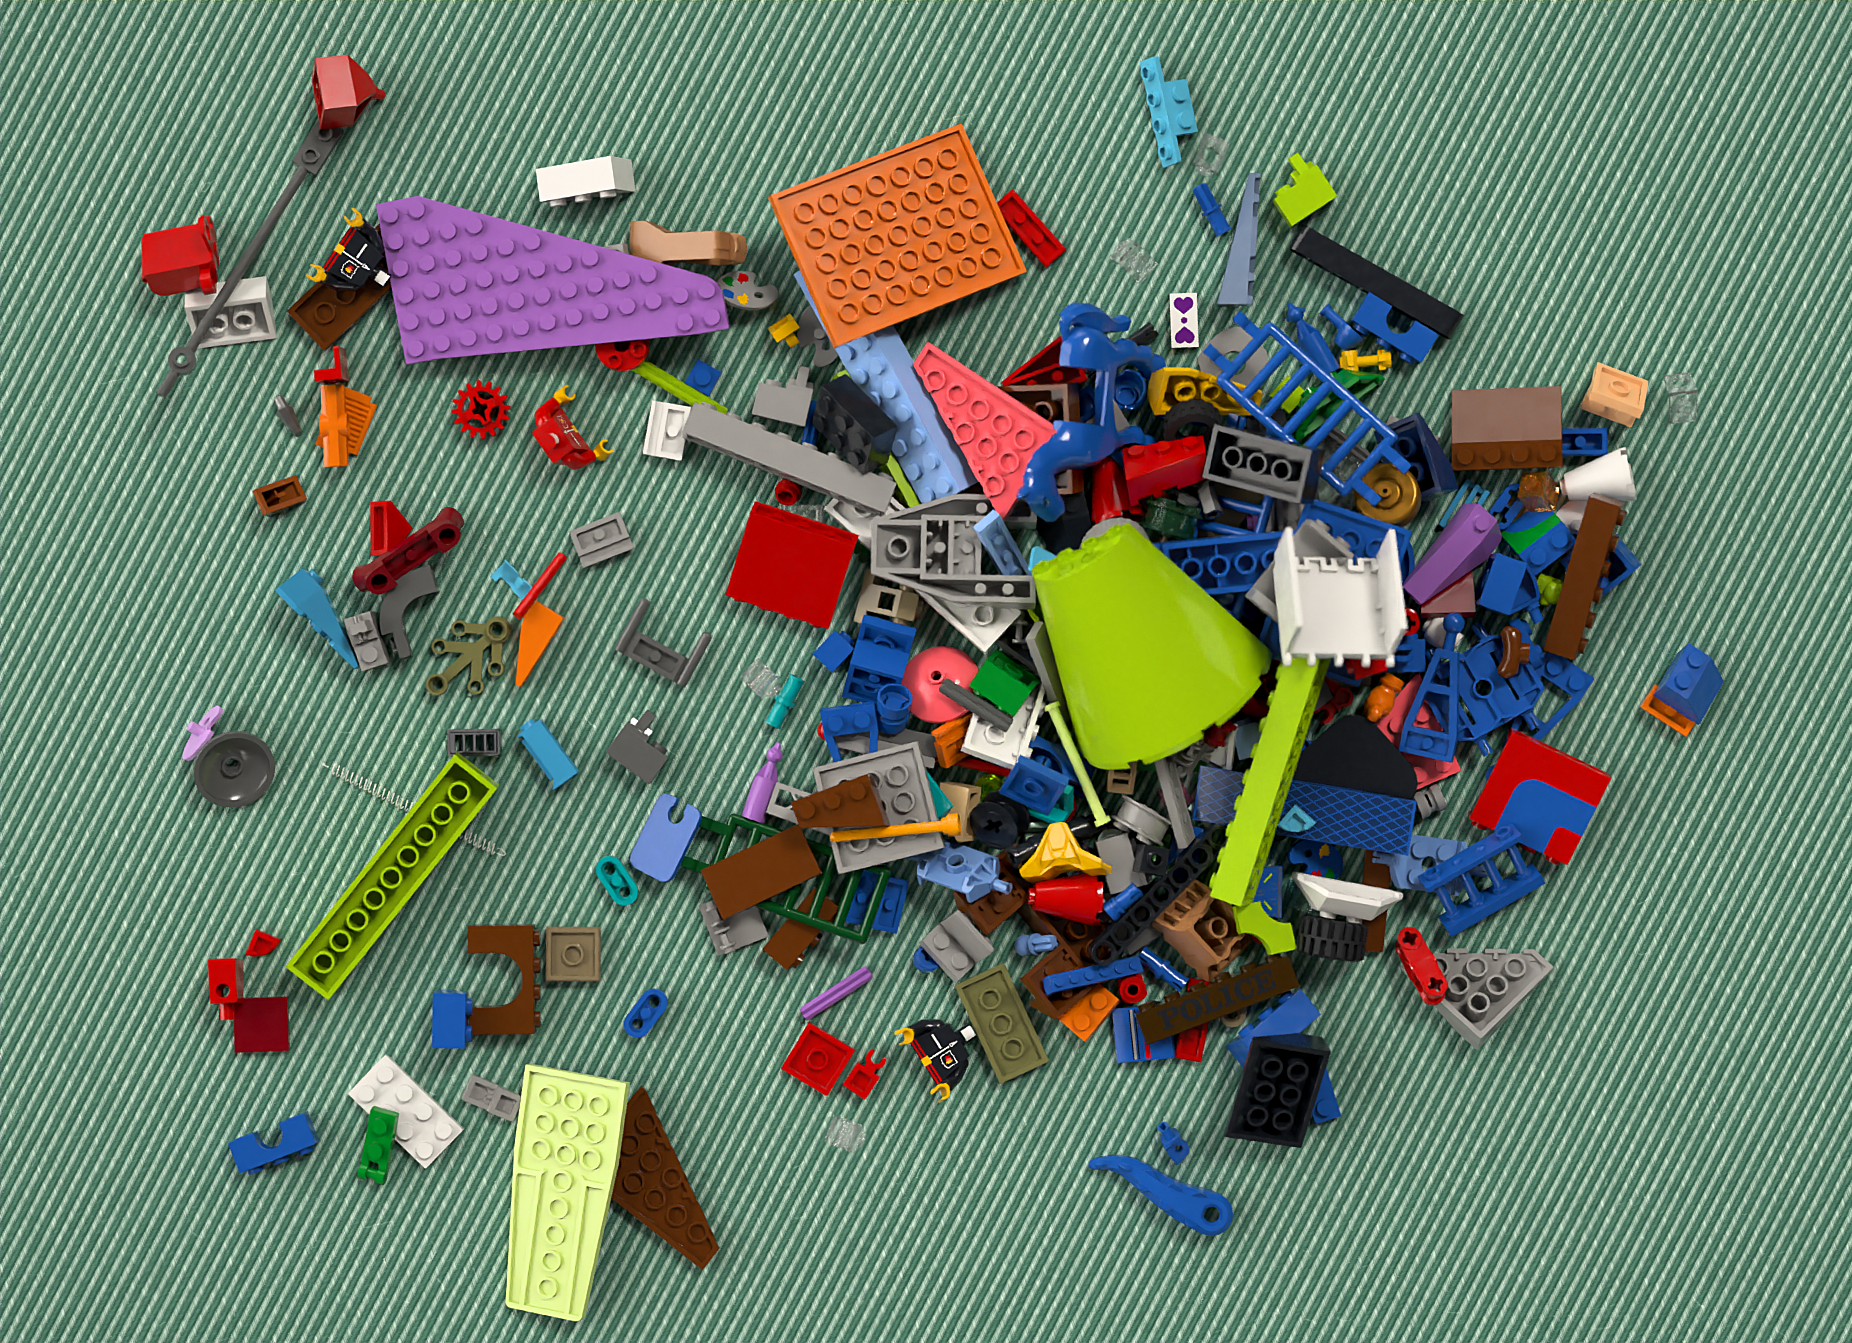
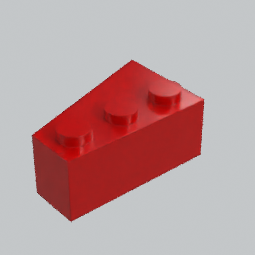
M1190 436L1179 440L1160 441L1154 444L1135 445L1122 449L1131 507L1139 504L1138 499L1152 494L1156 498L1162 496V491L1174 486L1181 489L1206 479L1202 478L1207 459L1203 436Z

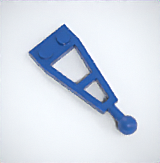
M1449 613L1443 619V628L1446 631L1443 649L1436 648L1405 720L1399 745V751L1449 763H1452L1454 760L1459 736L1460 652L1454 651L1457 634L1463 630L1465 622L1458 613ZM1442 658L1450 659V686L1432 682ZM1428 691L1449 695V733L1414 726Z
M1547 651L1544 654L1545 658L1541 660L1543 665L1535 669L1539 679L1542 676L1571 697L1546 723L1537 718L1541 725L1536 727L1538 731L1532 737L1539 741L1582 699L1595 679L1564 657ZM1521 715L1515 717L1510 728L1519 730L1522 721L1525 720L1524 717ZM1505 738L1502 748H1504L1507 738ZM1495 765L1487 769L1486 780H1488Z
M875 701L821 708L820 714L824 738L834 762L843 760L835 736L870 731L869 753L878 751L879 725Z

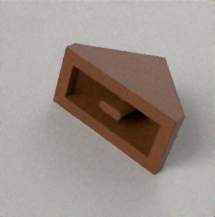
M296 475L253 490L263 515L271 517L307 500Z

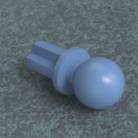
M1038 933L1019 936L1015 940L1014 948L1021 956L1040 955L1044 951H1052L1054 948H1057L1058 942L1055 935L1041 936Z

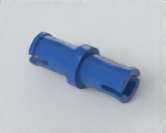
M1144 947L1138 955L1141 964L1155 974V978L1163 979L1178 992L1181 991L1189 980L1188 977H1185L1169 965L1170 961L1167 959L1164 961L1149 950L1148 947Z

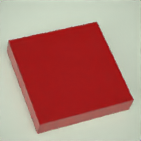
M808 1022L781 1069L828 1096L855 1049L813 1023Z

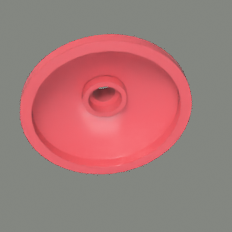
M949 646L932 647L913 657L906 666L901 684L910 690L913 697L910 712L925 722L938 724L954 721L965 715L969 710L940 693L939 688L943 681L949 678L974 694V689L969 685L979 670L972 658L965 652ZM935 675H942L939 680H933Z

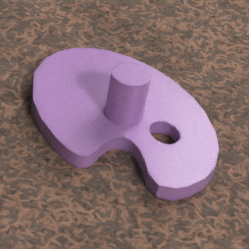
M215 706L198 724L193 721L189 723L187 731L192 734L183 751L182 757L184 760L191 761L194 759L200 749L211 739L214 734L211 731V727L221 717L223 708Z

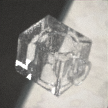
M1205 132L1192 164L1193 167L1197 168L1196 172L1206 177H1211L1212 174L1217 176L1230 142ZM1213 150L1217 154V161L1215 163L1205 162L1203 152Z
M757 658L739 677L762 700L767 696L772 699L782 689L779 685L782 679L760 658Z
M834 1114L824 1142L855 1153L856 1148L862 1149L867 1133L863 1132L864 1125Z

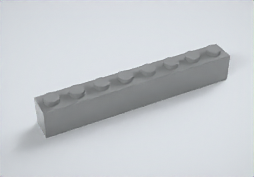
M694 402L683 428L682 438L881 517L886 514L897 483L893 482L891 476L881 472L878 475L871 472L863 475L856 467L843 462V458L831 452H828L827 455L818 452V448L806 442H803L802 445L793 442V438L781 432H777V435L768 432L767 427L762 424L752 422L750 425L741 421L742 418L737 414L727 412L725 415L716 411L717 408L709 403L702 402L700 405Z

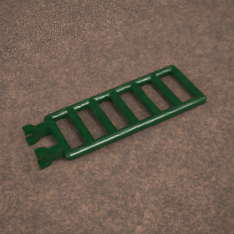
M735 813L729 815L726 824L702 816L699 826L722 835L711 865L725 859L737 826L752 831L746 849L759 843L762 834L772 837L784 831ZM807 839L812 852L828 857L808 914L793 909L801 884L787 891L783 905L766 900L754 907L859 944H865L888 884L891 869L878 864L852 871L834 923L818 918L837 865L832 847ZM687 856L684 857L681 863L682 867L701 873L702 869L711 866ZM863 870L879 875L858 932L844 927ZM705 881V885H704V886H705V888H706L707 890H709V888H708V886H707V884H706V881Z

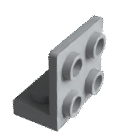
M959 910L939 922L919 942L955 983L977 962L995 950L991 946L989 938L979 933L973 926L972 920Z

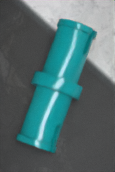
M791 673L789 674L780 695L776 694L774 698L776 702L765 720L766 723L781 729V725L790 708L793 709L796 705L794 701L802 685L805 683L803 679Z

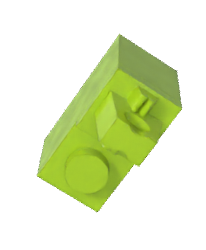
M1298 152L1288 158V162L1294 169V172L1290 174L1294 186L1290 187L1289 184H1286L1275 192L1277 197L1272 201L1289 228H1292L1337 197V194L1317 164L1314 165L1311 161L1305 163Z

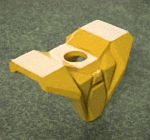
M1057 822L1048 826L1035 854L1019 871L1022 878L1033 884L1035 882L1055 879L1065 872L1082 871L1091 876L1111 874L1112 866L1103 863L1102 859L1082 850L1068 824Z

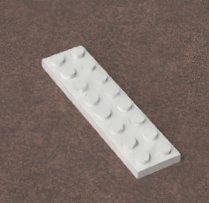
M892 497L885 515L906 508ZM833 498L825 507V511L848 532L859 535L858 541L871 551L872 519L880 516ZM915 589L918 595L984 654L1022 614L1018 609L954 603Z

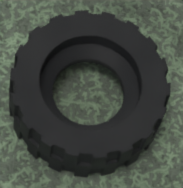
M1200 399L1181 401L1179 404L1170 407L1171 409L1165 413V418L1162 420L1164 440L1184 439L1186 436H1182L1179 432L1182 425L1189 422H1202L1206 425V431L1198 436H1203L1207 455L1214 424H1222L1219 410L1213 407V404Z

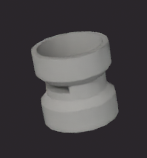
M1437 784L1430 786L1423 793L1416 792L1412 798L1417 801L1416 809L1422 819L1429 817L1431 812L1447 809V804Z

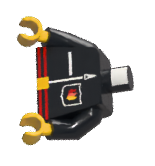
M351 208L356 213L355 219L348 220L344 215V220L350 225L349 229L323 267L310 264V266L317 269V274L314 277L306 274V278L315 282L320 281L321 284L335 291L354 292L359 287L366 289L371 281L381 288H385L392 275L381 268L386 260V257L383 255L385 248L378 231L366 219H362L361 213L356 208Z
M922 1019L907 1028L896 1030L894 1034L903 1033L905 1038L903 1042L899 1043L900 1046L911 1044L937 1085L931 1089V1095L937 1090L940 1091L942 1098L938 1102L941 1103L949 1097L950 1092L962 1080L968 1068V1057L970 1056L964 1045L976 1038L977 1035L969 1023L955 1031L950 1022L944 1023L941 1019Z

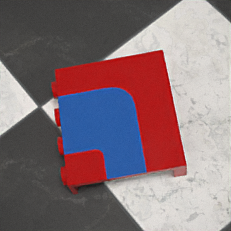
M1511 727L1506 736L1507 742L1473 811L1469 810L1468 812L1469 819L1472 820L1471 824L1481 830H1486L1488 827L1497 831L1499 828L1513 823L1523 837V840L1519 841L1522 849L1533 854L1539 851L1545 854V859L1553 864L1560 865L1562 862L1568 865L1611 780V776L1599 768Z

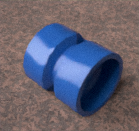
M889 683L882 686L878 691L876 713L879 730L883 733L898 734L907 727L913 699L907 687L897 683Z

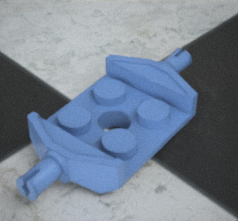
M1412 835L1408 856L1374 851L1372 856L1380 857V859L1372 858V862L1387 864L1390 867L1391 879L1395 887L1427 891L1417 877L1425 872L1421 865L1422 860L1429 856L1433 861L1432 867L1465 850L1467 844L1457 840ZM1477 865L1468 870L1470 876L1488 877L1487 873L1481 872L1486 871L1484 866ZM1459 877L1444 884L1451 895L1459 896L1463 889Z
M947 839L944 840L945 848L906 857L918 862L917 877L920 885H923L928 880L966 894L967 902L970 903L988 894L991 890H997L1007 895L1012 890L1011 883L998 879L1000 871L998 857Z

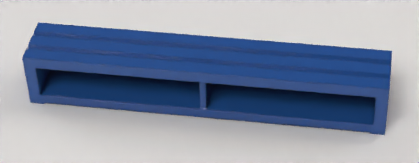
M1134 956L1113 961L1108 965L1099 964L1049 975L1043 978L1042 981L1046 995H1051L1120 978L1136 976L1143 972L1140 957Z

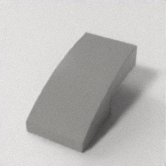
M472 1073L461 1099L486 1109L491 1114L513 1122L520 1107L521 1095Z

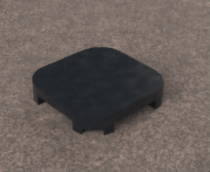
M1359 714L1344 715L1337 719L1336 722L1301 751L1292 779L1357 789L1412 800L1415 796L1418 786L1417 774L1412 764L1409 763L1375 722L1367 719V716Z

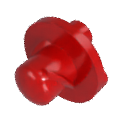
M650 340L595 344L597 356L606 367L618 372H627L637 368L645 361L650 349Z

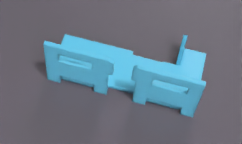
M504 560L505 562L490 577L495 582L501 578L505 580L511 587V590L523 600L532 586L526 579L523 578L522 580L518 576L520 573L507 560Z

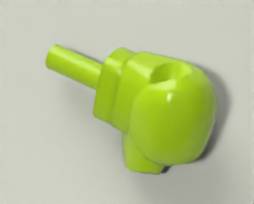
M1541 574L1539 578L1535 577L1540 593L1539 604L1546 607L1550 604H1557L1563 581Z

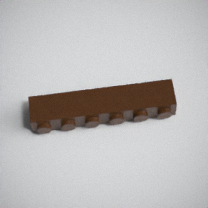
M1595 492L1589 496L1543 649L1544 651L1575 660L1580 654L1584 655L1589 639L1585 638L1588 628L1592 629L1596 619V613H1593L1595 603H1600L1604 588L1600 586L1603 577L1607 578L1612 563L1608 562L1611 552L1616 551L1619 543V537L1616 536L1618 526H1623L1627 516V511L1623 510L1626 502Z

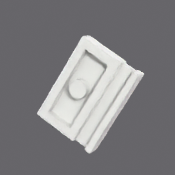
M652 400L643 454L682 461L686 439L682 438V431L692 408Z

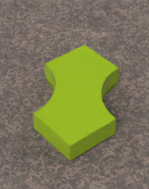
M1260 901L1242 907H1232L1238 934H1249L1256 937L1262 942L1268 955L1296 949L1291 923H1281L1270 918L1262 908Z

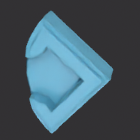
M1294 805L1277 826L1285 831L1301 832L1311 828L1317 822L1300 807Z

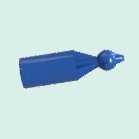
M1289 302L1287 304L1288 314L1286 320L1287 322L1296 323L1298 344L1301 349L1328 373L1340 368L1320 331L1303 320L1305 309L1303 307H1296Z

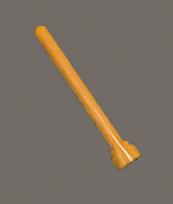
M959 813L947 814V817L942 818V821L834 831L830 834V839L833 842L942 831L943 834L957 836L961 835V821Z

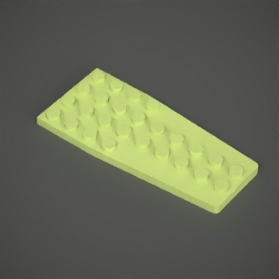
M535 1064L525 1065L514 1147L506 1305L508 1307L572 1321H579L585 1318L619 1165L630 1082Z

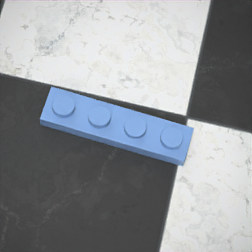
M995 510L973 527L1000 575L1032 576L1004 521Z

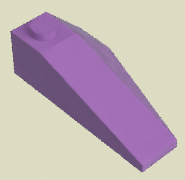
M1479 503L1463 504L1404 581L1402 589L1418 604H1423L1486 561L1503 539L1497 520Z

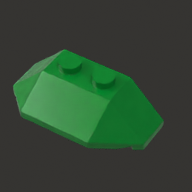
M1343 369L1339 373L1335 371L1329 373L1359 401L1381 387L1385 381V378L1380 374ZM1311 386L1300 395L1302 399L1298 404L1297 411L1318 388L1315 389L1314 386ZM1331 390L1294 431L1293 438L1301 444L1311 437L1344 401Z

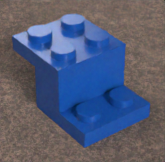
M864 614L842 697L862 703L875 701L876 706L878 691L882 686L889 683L902 684L916 629Z

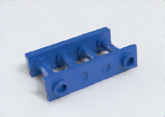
M1513 823L1499 828L1495 833L1444 862L1428 868L1424 873L1417 876L1428 893L1435 890L1446 911L1439 915L1438 918L1451 937L1545 884L1542 875L1532 863L1527 866L1525 865L1516 847V843L1523 840V837ZM1506 849L1516 872L1502 879L1492 857ZM1482 863L1493 885L1479 893L1468 870ZM1459 877L1469 899L1455 906L1444 884Z

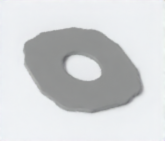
M1240 327L1221 331L1204 345L1201 354L1198 356L1200 371L1217 377L1223 372L1222 369L1203 354V351L1209 344H1212L1225 356V354L1231 351L1241 352L1253 338ZM1262 345L1248 359L1244 371L1234 375L1230 381L1247 386L1269 362L1267 351Z

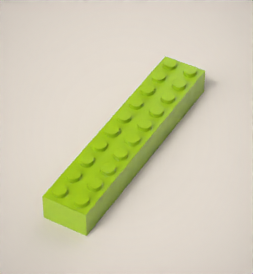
M1291 658L1290 666L1280 664L1275 678L1278 680L1276 690L1271 691L1267 706L1270 707L1268 715L1263 717L1259 726V732L1262 733L1260 741L1254 744L1251 751L1253 763L1251 769L1246 770L1242 780L1245 788L1243 794L1238 795L1234 805V810L1237 813L1234 821H1230L1226 830V836L1229 838L1226 847H1222L1218 855L1217 862L1220 863L1218 872L1214 873L1210 880L1211 897L1239 907L1253 903L1331 658H1315V666H1308L1307 658Z
M456 752L285 967L329 1000L493 795L499 784L460 753Z

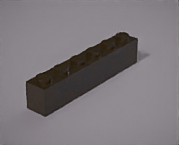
M1280 953L1264 957L1266 961L1258 965H1255V962L1247 963L1240 966V972L1230 975L1229 971L1215 976V981L1207 985L1204 984V981L1189 986L1190 991L1181 995L1178 991L1163 996L1164 1001L1155 1005L1153 1001L1139 1005V1011L1134 1012L1144 1042L1147 1045L1299 987L1300 985L1288 955L1284 954L1281 956Z

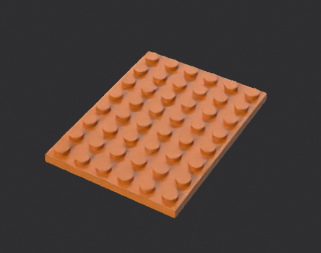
M962 123L772 194L768 198L834 348L1016 278L1027 272Z

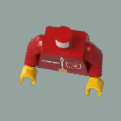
M565 385L554 393V398H550L536 410L534 418L537 427L532 431V434L554 464L565 465L572 470H578L595 462L596 458L601 461L606 460L614 449L607 451L603 448L608 443L606 439L601 440L594 450L589 448L563 409L560 408V405H566L576 396V394L568 397L565 394V389L569 385Z

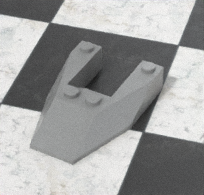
M953 494L872 519V575L954 603L1005 609H1035L1036 587L1033 576L981 575V541L973 527L995 510L985 494ZM1019 499L1004 523L1007 529H1036L1037 515L1031 510L1026 499Z

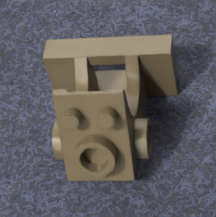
M866 569L854 622L861 623L864 614L876 617L877 613L892 616V622L908 626L909 621L920 620L925 600L920 599V595L915 594V589L900 585L899 590L884 587L885 579L872 575L871 569ZM883 592L896 595L892 611L880 608Z

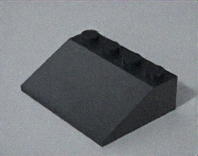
M1292 1033L1252 1038L1224 1131L1225 1137L1302 1148L1331 1053L1323 1037Z

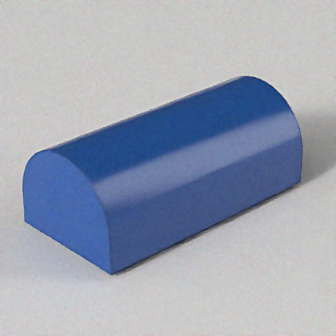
M1563 428V456H1604L1608 454L1607 428Z

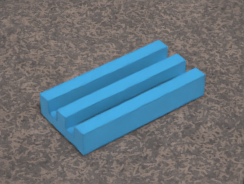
M1466 478L1438 525L1445 529L1448 525L1446 523L1467 487H1470L1472 491L1464 504L1471 503L1478 492L1481 496L1476 503L1482 506L1490 492Z

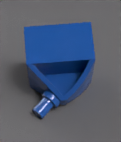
M1499 553L1491 554L1475 595V606L1501 616L1511 615L1524 608V611L1529 613L1534 624L1544 620L1538 608L1540 606L1538 602L1540 598L1539 587L1530 566L1527 563Z

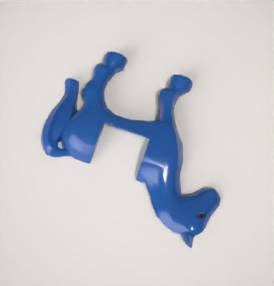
M1073 302L1060 313L1061 320L1059 325L1063 341L1060 353V366L1097 371L1094 396L1095 425L1054 421L1053 429L1056 430V434L1033 453L1023 474L1024 484L1017 492V499H1026L1031 510L1046 522L1056 521L1065 512L1064 502L1058 492L1054 475L1066 470H1083L1095 466L1122 447L1130 448L1135 445L1142 446L1157 443L1154 437L1144 434L1139 426H1127L1123 430L1117 431L1113 403L1116 371L1121 366L1130 363L1140 370L1143 378L1150 380L1151 373L1166 368L1165 360L1162 356L1154 354L1151 347L1146 345L1137 346L1135 342L1129 339L1121 338L1113 343L1105 334L1128 331L1131 320L1128 316L1122 314L1111 317L1101 308L1087 303Z

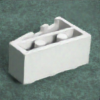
M607 156L536 169L540 202L550 203L551 207L567 205L566 201L571 200L581 203L591 201L593 197L611 198L615 197L616 194L636 192L632 161L630 159Z

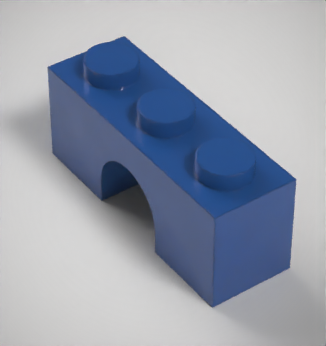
M1369 292L1350 323L1355 325L1353 329L1365 337L1368 334L1378 339L1376 344L1385 350L1390 351L1393 348L1401 353L1399 358L1410 365L1422 363L1439 335L1417 321L1412 323L1406 333L1396 334L1392 332L1386 323L1387 315L1392 306Z
M308 1111L279 1123L282 1131V1141L278 1146H268L263 1143L258 1130L230 1141L228 1145L239 1173L247 1171L251 1175L263 1170V1164L273 1161V1164L277 1165L289 1160L288 1155L298 1151L300 1156L315 1150L313 1145L319 1142V1138Z

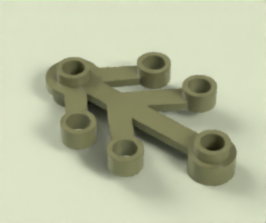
M492 617L486 624L466 623L463 620H457L452 624L451 630L456 636H464L467 633L482 634L483 636L476 643L451 642L443 638H437L432 642L431 648L436 654H444L446 652L464 654L442 674H433L428 677L426 688L432 695L444 694L449 687L448 682L470 662L471 680L468 683V690L475 695L482 693L485 688V684L482 681L483 650L491 643L492 661L488 665V672L492 676H500L504 673L505 666L502 663L503 642L509 639L512 630L508 620L503 617ZM462 623L465 626L464 632L457 633L455 630L456 624ZM496 625L502 626L503 632L501 635L494 634L493 628ZM438 641L444 643L445 648L443 651L439 652L435 649V644ZM494 663L500 664L501 671L499 673L492 672L491 667ZM436 679L441 680L443 683L442 688L439 690L433 686V682ZM474 681H478L481 684V689L477 692L471 688Z

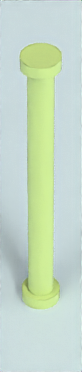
M1059 701L1044 706L1045 712L1048 711L1094 814L1096 819L1094 822L1095 826L1098 827L1111 821L1109 815L1106 816L1058 708L1060 703Z

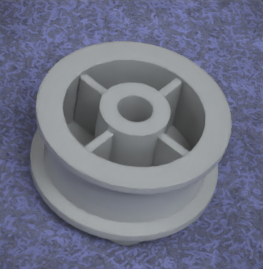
M1123 795L1122 797L1125 801L1117 815H1111V818L1115 819L1113 825L1130 835L1134 831L1138 832L1136 838L1148 845L1157 846L1159 844L1163 847L1164 844L1161 840L1169 826H1172L1171 821L1160 816L1158 812L1144 804H1139Z

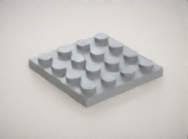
M919 741L813 768L818 792L865 774H872L891 826L939 821ZM882 826L827 827V828H828V833H829V837H830V834H831L832 832H834V831L852 830V829H862V828H872V827H882ZM942 832L842 842L831 841L839 874L945 848Z

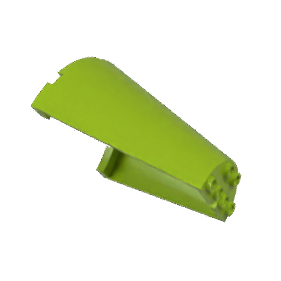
M1127 522L1121 526H1112L1105 534L1097 538L1090 537L1081 544L1082 548L1077 551H1073L1071 548L1065 549L1057 557L1049 561L1043 560L1032 569V576L1079 751L1092 766L1109 770L1130 768L1129 762L1142 759L1144 764L1160 760L1203 738V729L1213 725L1214 722L1219 727L1250 699L1262 683L1258 677L1261 673L1265 674L1268 672L1272 660V653L1269 648Z

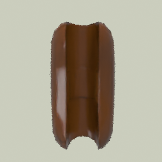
M1506 626L1500 633L1503 641V656L1497 672L1502 678H1511L1518 673L1519 664L1528 665L1530 643L1521 642V632L1516 627Z

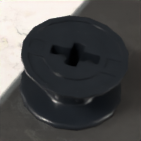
M1000 789L989 792L984 797L983 803L977 804L972 809L969 818L970 826L975 836L983 844L992 849L1004 850L1007 846L1013 845L1017 837L1023 835L1028 830L1030 816L1024 804L1000 794Z

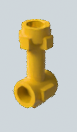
M1383 349L1377 350V355L1358 357L1355 350L1341 352V357H1339L1340 369L1359 371L1358 367L1378 366L1379 371H1386V368H1391L1390 351L1385 352Z

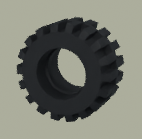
M1306 915L1301 917L1296 950L1302 954L1315 957L1359 962L1364 960L1368 927L1364 924L1348 922L1342 919Z

